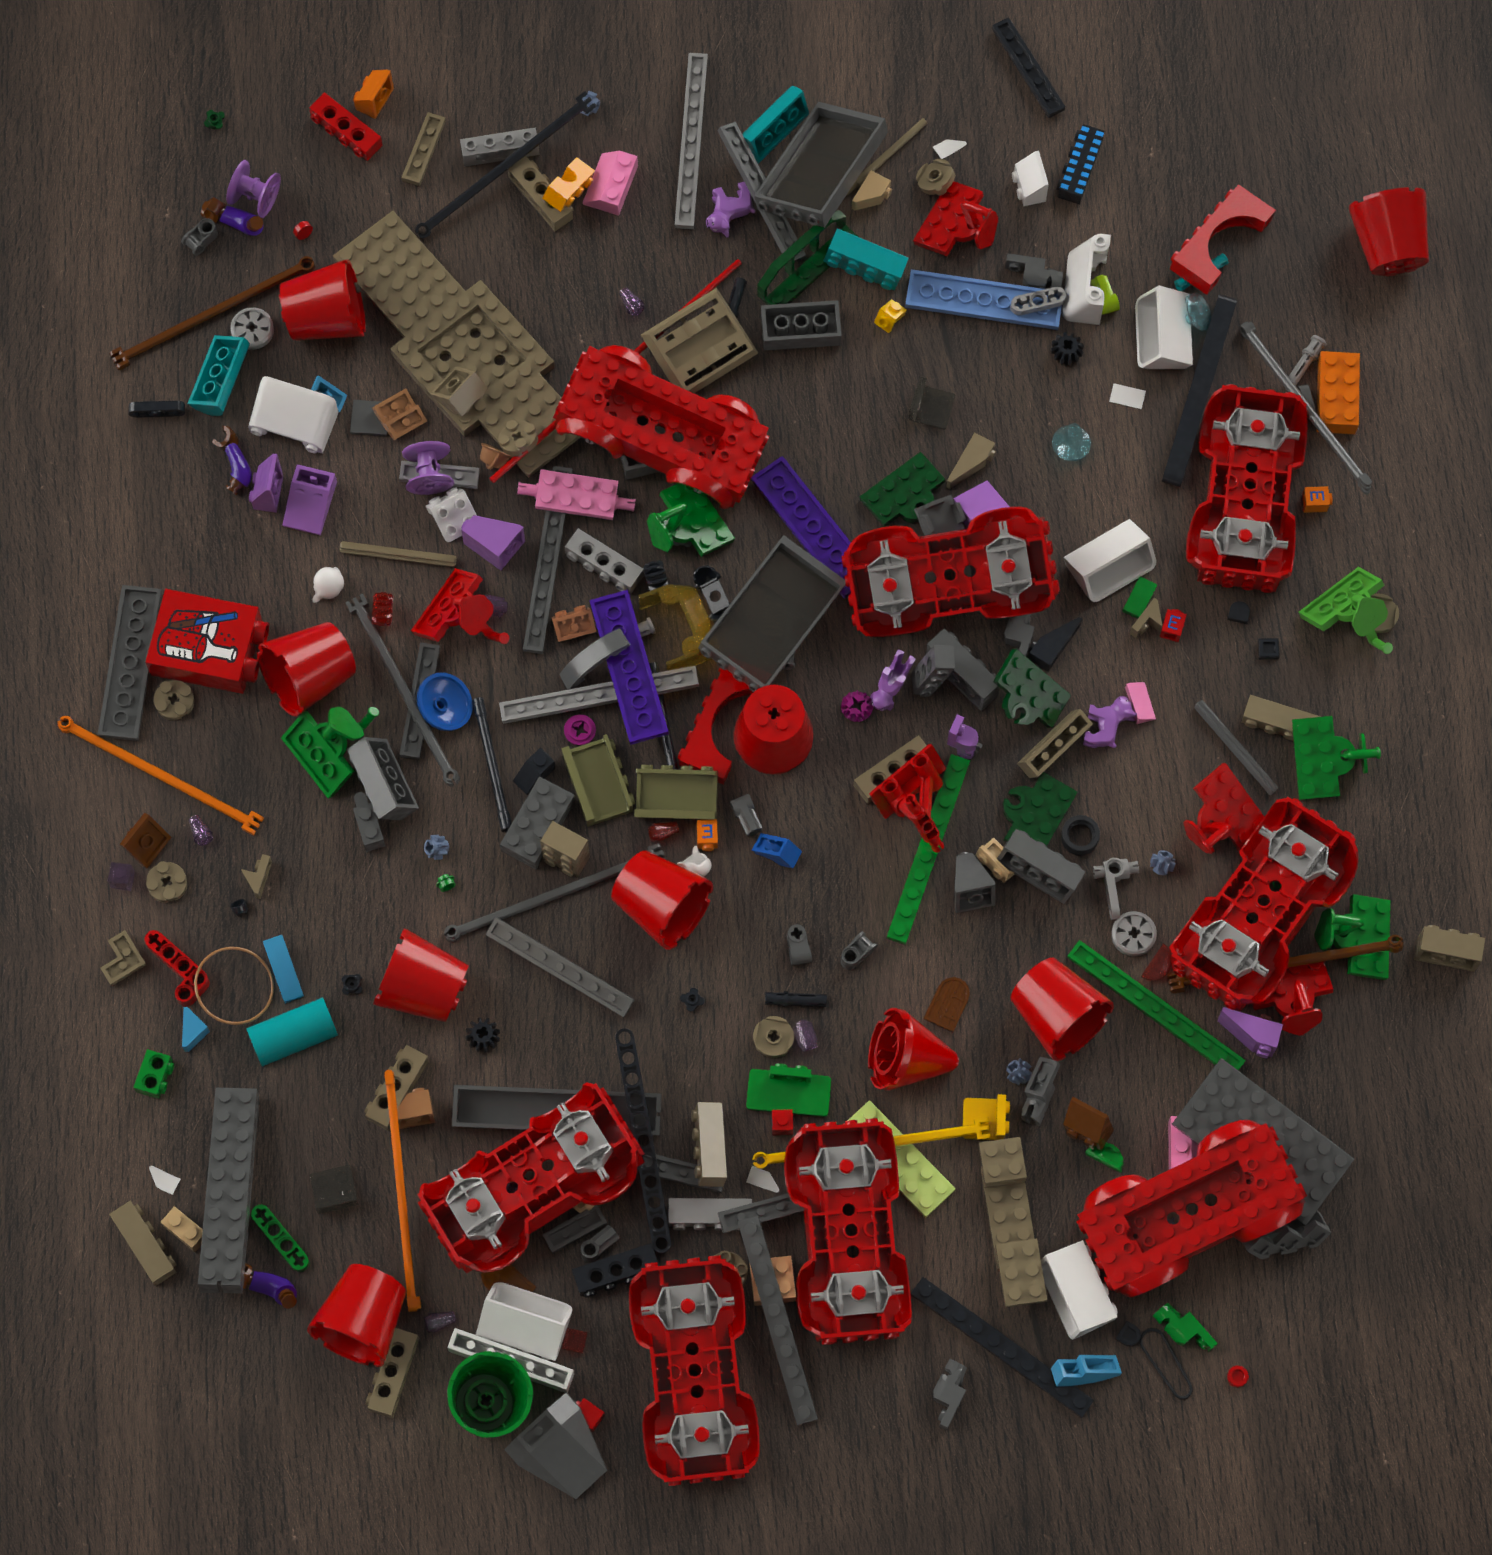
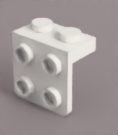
M457 487L446 492L447 495L441 498L438 496L429 501L430 504L426 505L428 512L433 515L447 542L462 536L461 527L467 519L470 520L473 515H476L465 491L461 488L457 489Z

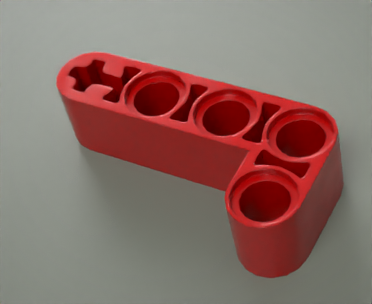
M149 931L144 939L148 949L183 980L175 990V997L178 1003L183 1007L191 1006L197 1000L194 979L199 966L159 931ZM153 939L156 941L158 940L161 945V948H159V946L156 943H152L151 941ZM168 951L175 952L172 958H165V954ZM183 964L190 965L186 971H180V967ZM200 969L198 977H203L204 981L201 984H197L199 997L208 989L210 984L207 974L202 969ZM183 992L190 993L187 999L180 998Z

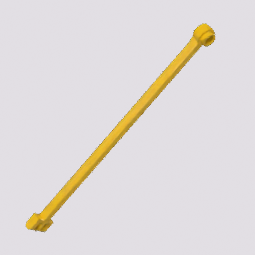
M989 1118L974 1119V1125L894 1136L895 1146L976 1135L977 1140L991 1138V1134H982V1131L990 1130V1125L981 1126V1123L989 1122ZM757 1152L752 1160L756 1161L758 1157H763L765 1162L761 1165L754 1162L753 1165L758 1169H763L768 1164L782 1163L785 1159V1152L772 1154Z

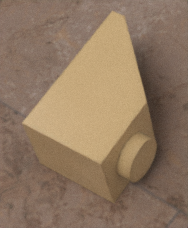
M871 170L852 200V209L859 210L879 205L883 202L884 198L888 199L892 192L890 188L891 180Z

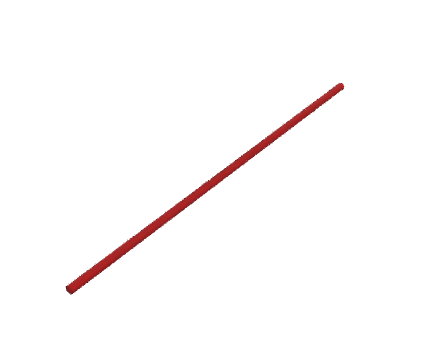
M739 259L734 261L681 309L712 291L742 264ZM662 331L660 335H658L655 338L658 339L664 332ZM644 341L634 351L641 354L648 346ZM556 420L538 435L537 445L556 429L554 427ZM528 450L522 452L521 456L511 458L489 478L490 481L495 483L528 454Z

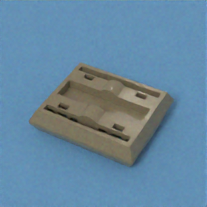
M717 288L641 334V337L670 383L692 393L698 392L758 354L755 346ZM711 302L715 303L714 306L699 314L695 318L689 320L688 322L685 319L691 314L699 311L701 307H705ZM681 321L683 323L682 326L678 327L677 329L662 337L658 341L655 338L658 335H660L662 331L665 332L678 322ZM669 335H671V336L668 338V339L670 340V341L668 342V341L666 340V337L669 336ZM742 346L745 350L719 368L715 366L723 357ZM710 367L713 371L689 386L685 385L684 382L702 370L705 371ZM693 369V370L690 372V373H691V376H689V374H688L687 372H688L689 370Z

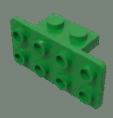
M778 1063L775 1066H770V1070L751 1069L749 1072L746 1107L749 1110L767 1112L793 1109V1114L826 1117L829 1110L831 1078L823 1075H812L811 1069L801 1065L790 1068L786 1064Z

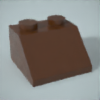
M1072 1097L1063 1123L1066 1134L1072 1139H1081L1091 1149L1097 1148L1102 1150L1114 1131L1108 1115Z

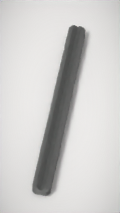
M1203 700L1196 703L1195 710L1269 795L1274 794L1278 790V786L1208 705Z

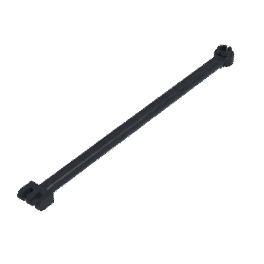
M583 91L574 98L577 104L425 223H418L415 227V233L417 234L422 226L425 227V232L422 234L418 233L417 236L420 238L428 237L431 229L579 113L584 111L585 114H588L596 108L595 103L589 107L587 106L592 101L591 97L583 101L582 98L588 93Z

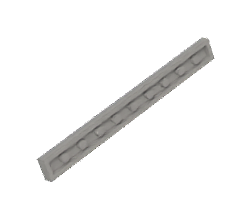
M689 53L675 228L694 229L708 54Z
M696 666L652 674L658 694L699 687ZM611 681L500 702L499 706L502 722L505 724L616 703L618 700L613 682Z

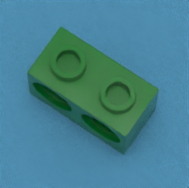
M147 1049L133 1087L137 1093L160 1099L161 1094H165L168 1085L166 1082L167 1077L172 1074L174 1069L171 1056ZM156 1062H164L162 1068L154 1069ZM149 1081H157L154 1088H147Z

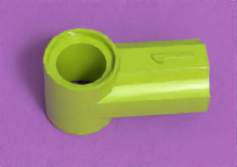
M1099 275L1092 279L1091 285L1100 288L1104 292L1102 315L1120 310L1118 297L1115 293L1113 294L1107 276Z

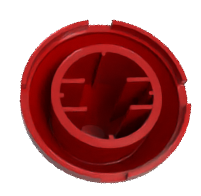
M890 1008L884 1012V1015H887L884 1022H877L868 1053V1068L873 1069L874 1077H870V1080L877 1089L893 1090L952 1072L957 1068L959 1057L956 1052L905 1010Z

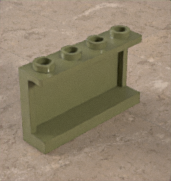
M607 734L603 735V739L570 749L569 746L561 748L562 756L587 827L631 813L635 804L633 794H628L626 788L629 786L627 777L622 775L620 771L623 768L621 760L614 755L613 751L616 750L614 741L609 739Z
M641 765V769H636L637 792L634 817L717 819L718 771H713V767L701 766V770H693V766H681V770H675L673 765H661V769H653V765Z

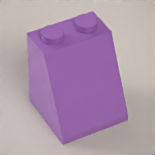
M988 481L953 498L954 503L960 502L966 520L963 522L967 528L976 516L994 509L1009 507Z
M473 515L461 527L464 544L500 571L525 542L523 527L514 523Z

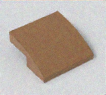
M406 388L372 407L379 421L393 440L427 422L419 405H415Z

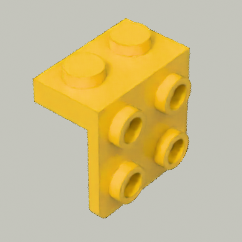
M998 1094L997 1099L965 1098L963 1102V1126L974 1125V1119L988 1117L989 1122L981 1123V1126L990 1125V1130L982 1131V1134L990 1133L991 1138L982 1140L1004 1139L1005 1134H1009V1121H1006V1113L1010 1111V1101H1006V1095ZM976 1135L963 1137L965 1139H977Z

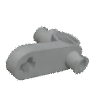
M1110 858L1107 861H1102V866H1093L1094 879L1104 878L1111 920L1120 918L1115 882L1121 879H1129L1130 874H1139L1138 861L1128 862L1127 858ZM1116 867L1119 873L1113 874L1109 871V868Z

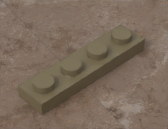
M427 112L401 177L402 181L417 186L421 185L446 123L445 117Z

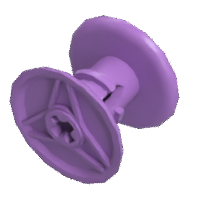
M243 160L237 166L230 180L226 197L227 204L233 205L242 195H245L248 200L252 201L254 199L258 201V216L264 218L271 210L278 195L281 182L280 174L274 173L268 178L266 183L260 181V178L255 177L253 179L249 177V162Z
M424 441L404 448L402 451L403 457L408 461L418 462L416 472L419 473V476L407 482V491L419 495H429L452 488L454 485L453 478L438 473L440 464L437 463V460L449 454V445L439 441Z

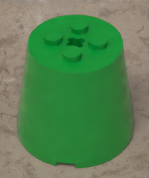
M492 1351L476 1353L462 1361L454 1370L447 1389L449 1409L456 1422L469 1433L486 1438L504 1436L518 1428L529 1414L533 1398L532 1383L525 1368L513 1357ZM481 1397L485 1399L488 1397L490 1399L489 1406H483L480 1403L482 1401Z

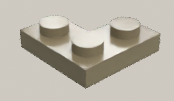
M124 930L108 940L117 958L100 969L110 985L113 986L145 967L146 963Z

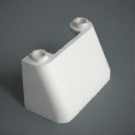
M1094 235L1069 252L1064 288L1066 298L1062 307V315L1067 321L1100 325L1104 306V292L1098 287L1090 286L1091 271H1096V267L1100 263L1106 264L1111 235Z
M264 376L259 385L248 428L256 436L265 435L269 431L301 441L308 452L323 454L339 412L335 399L326 394Z

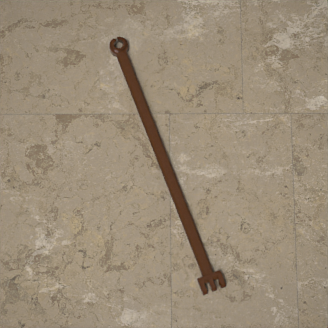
M304 256L295 266L125 351L120 346L111 351L109 355L113 358L114 364H117L116 368L122 370L130 366L129 359L301 273L312 272L315 269V263L311 257ZM305 265H311L310 268H304Z
M1392 935L1385 941L1289 957L1287 968L1381 951L1399 953L1403 949L1404 942L1399 935ZM1174 972L1167 974L1169 986H1171L1170 992L1173 994L1185 992L1184 986L1192 985L1186 977L1181 978Z

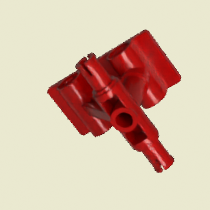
M928 744L873 789L869 795L885 819L893 813L899 817L906 816L914 823L923 840L930 844L933 852L938 853L941 851L938 845L943 850L944 843L939 838V830L931 818L932 792L942 787L943 780L940 774L946 770V767L934 746ZM918 792H920L919 803L915 796Z

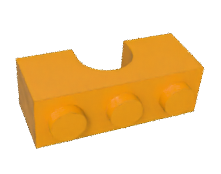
M576 157L567 166L562 178L557 177L548 186L542 199L560 212L565 207L569 208L574 202L575 197L579 198L584 187L589 188L594 180L592 176L595 170Z

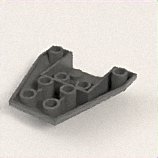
M567 1392L547 1408L504 1449L518 1466L575 1499L607 1471L581 1408Z

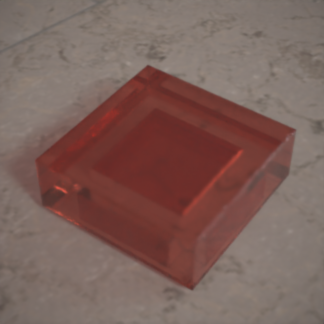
M567 1328L562 1349L583 1354L588 1332Z

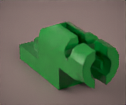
M1166 1303L1153 1315L1159 1324L1168 1322L1164 1330L1178 1345L1184 1346L1192 1338L1196 1337L1197 1344L1203 1350L1207 1349L1210 1352L1218 1344L1190 1311L1181 1318L1180 1315L1182 1314L1169 1303Z

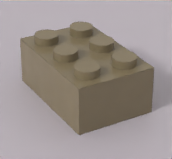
M554 821L551 822L540 841L542 856L545 859L544 862L551 867L558 866L564 874L570 877L573 875L579 877L590 858L588 840Z
M1435 925L1424 926L1417 939L1414 960L1475 972L1482 962L1485 938L1480 937L1476 933L1462 934L1456 929H1448L1447 931Z

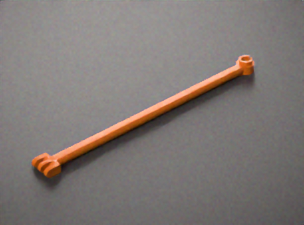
M62 716L58 721V727L61 732H71L243 824L242 830L251 835H254L256 831L250 828V826L257 829L260 826L254 819L260 822L264 819V817L253 811L247 815L76 725L69 716ZM69 721L68 725L63 726L62 722Z
M386 1070L385 1084L408 1311L414 1312L417 1309H421L420 1296L416 1297L395 1077L392 1070Z

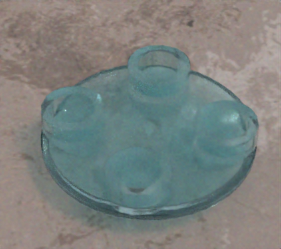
M1198 293L1186 296L1187 323L1189 325L1193 324L1201 331L1207 330L1211 321V311L1208 303Z
M1072 423L1059 428L1052 438V446L1059 457L1068 461H1077L1088 454L1091 440L1085 430L1080 428L1078 424Z

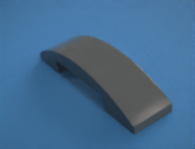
M619 628L589 645L575 656L559 674L567 689H574L585 680L584 676L611 655L617 656L630 646V643Z

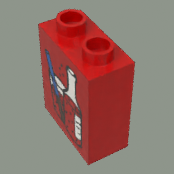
M165 589L145 663L151 676L244 694L246 683H255L260 667L258 659H254L253 656L256 645L267 642L269 623L263 622L259 608L256 606Z

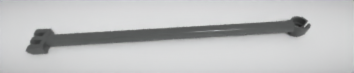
M1246 321L1239 325V330L1243 337L1252 344L1286 390L1296 395H1301L1302 400L1307 404V415L1310 421L1357 480L1360 490L1366 495L1369 494L1372 484L1370 477L1366 472L1362 473L1256 336L1254 324L1251 321Z
M362 593L359 595L361 603L358 602L356 597L353 598L355 606L352 607L349 601L345 603L352 615L357 613L441 768L445 784L453 787L452 780L448 779L447 776L454 774L453 780L456 784L459 783L460 776L456 770L451 768L427 721L421 715L414 697L365 609L369 607V604Z
M660 843L647 847L649 852L662 857L665 855L663 850L655 852L662 848ZM629 861L459 926L449 925L444 930V936H446L447 941L456 942L460 939L461 935L492 924L495 917L503 920L618 876ZM452 929L456 931L454 935L448 934Z

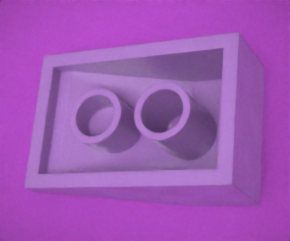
M272 454L258 466L257 473L254 472L252 483L255 485L254 490L250 491L249 502L252 503L254 510L277 513L284 477L277 454Z
M1224 1007L1218 1017V1022L1249 1050L1255 1052L1257 1056L1262 1058L1273 1056L1278 1046L1283 1024Z

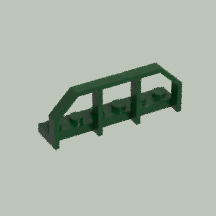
M840 210L835 211L825 228L817 225L812 226L769 266L757 284V296L767 305L790 304L830 268L827 262H824V258L832 238L819 249V234L831 223L836 222V225L841 230L859 237L846 225V215ZM809 244V249L814 254L794 271L795 256ZM785 266V272L789 277L767 296V288L779 270Z

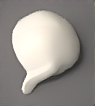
M324 567L316 573L313 582L315 595L312 600L314 603H317L322 598L332 599L338 596L344 587V579L337 567Z
M694 846L693 854L683 862H678L677 865L704 877L709 873L712 864L710 859L705 854L700 853L697 846Z

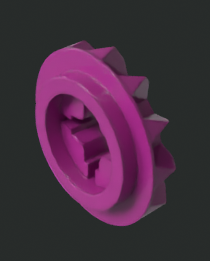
M858 690L849 692L843 697L841 703L842 713L850 721H864L872 713V700L866 692L862 693ZM854 700L858 704L863 703L860 707L861 712L857 708H852L854 706Z
M575 715L565 723V737L573 745L582 746L590 743L595 737L596 726L588 716ZM583 724V731L586 733H581L577 737V731L574 729H579Z

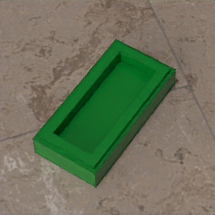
M1140 576L1122 612L1138 619L1147 608L1158 584Z

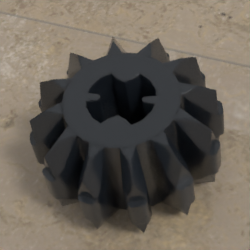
M1064 332L1063 337L1057 335L1056 340L1052 341L1051 346L1053 348H1051V354H1055V360L1061 359V365L1064 361H1067V364L1070 366L1072 361L1077 363L1079 357H1082L1084 344L1080 343V337L1074 338V333L1068 336Z
M659 560L645 564L644 572L650 593L660 594L667 591L669 584L663 562Z
M478 1018V1024L471 1021L472 1028H466V1032L469 1034L466 1036V1041H471L469 1047L473 1048L476 1046L477 1052H480L482 1047H484L485 1052H488L487 1046L494 1049L496 1047L494 1042L500 1041V1038L496 1036L500 1034V1029H495L497 1026L496 1022L490 1024L489 1018H486L484 1023L481 1018ZM486 1032L487 1036L480 1038L479 1034Z

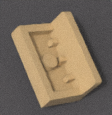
M993 838L985 846L979 847L976 856L981 864L986 865L992 871L995 878L1005 883L1014 875V872L1009 871L997 859L1003 846Z

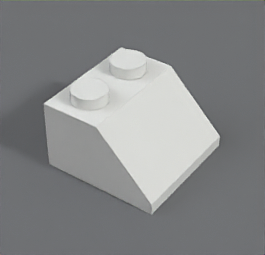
M1035 151L1016 163L1014 172H1012L1013 182L1018 185L1017 196L1019 200H1022L1023 206L1046 202L1049 184L1040 153Z

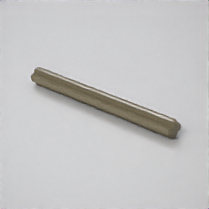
M342 541L340 544V552L449 567H455L457 561L455 555Z

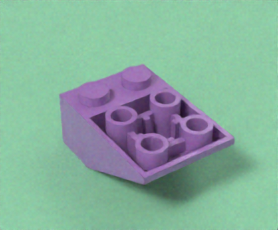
M297 464L284 515V527L321 536L337 484L335 473Z

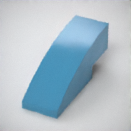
M279 935L263 941L284 1003L303 997L304 995L283 936Z
M1079 1355L1076 1360L1058 1359L1051 1368L1056 1386L1089 1384L1122 1374L1116 1355Z

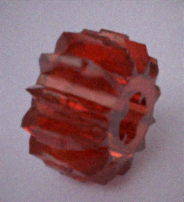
M387 592L375 593L373 596L372 622L374 625L390 626L392 623L393 595L387 594Z

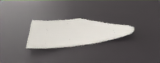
M946 139L933 146L939 157L943 159L963 148L967 143L965 141Z
M150 1166L149 1170L156 1187L173 1195L181 1179L154 1166Z
M754 1166L751 1167L747 1183L776 1193L779 1192V1188L770 1172Z

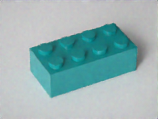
M837 228L824 262H827L830 267L844 269L850 275L861 276L867 282L878 283L884 289L895 290L909 258Z

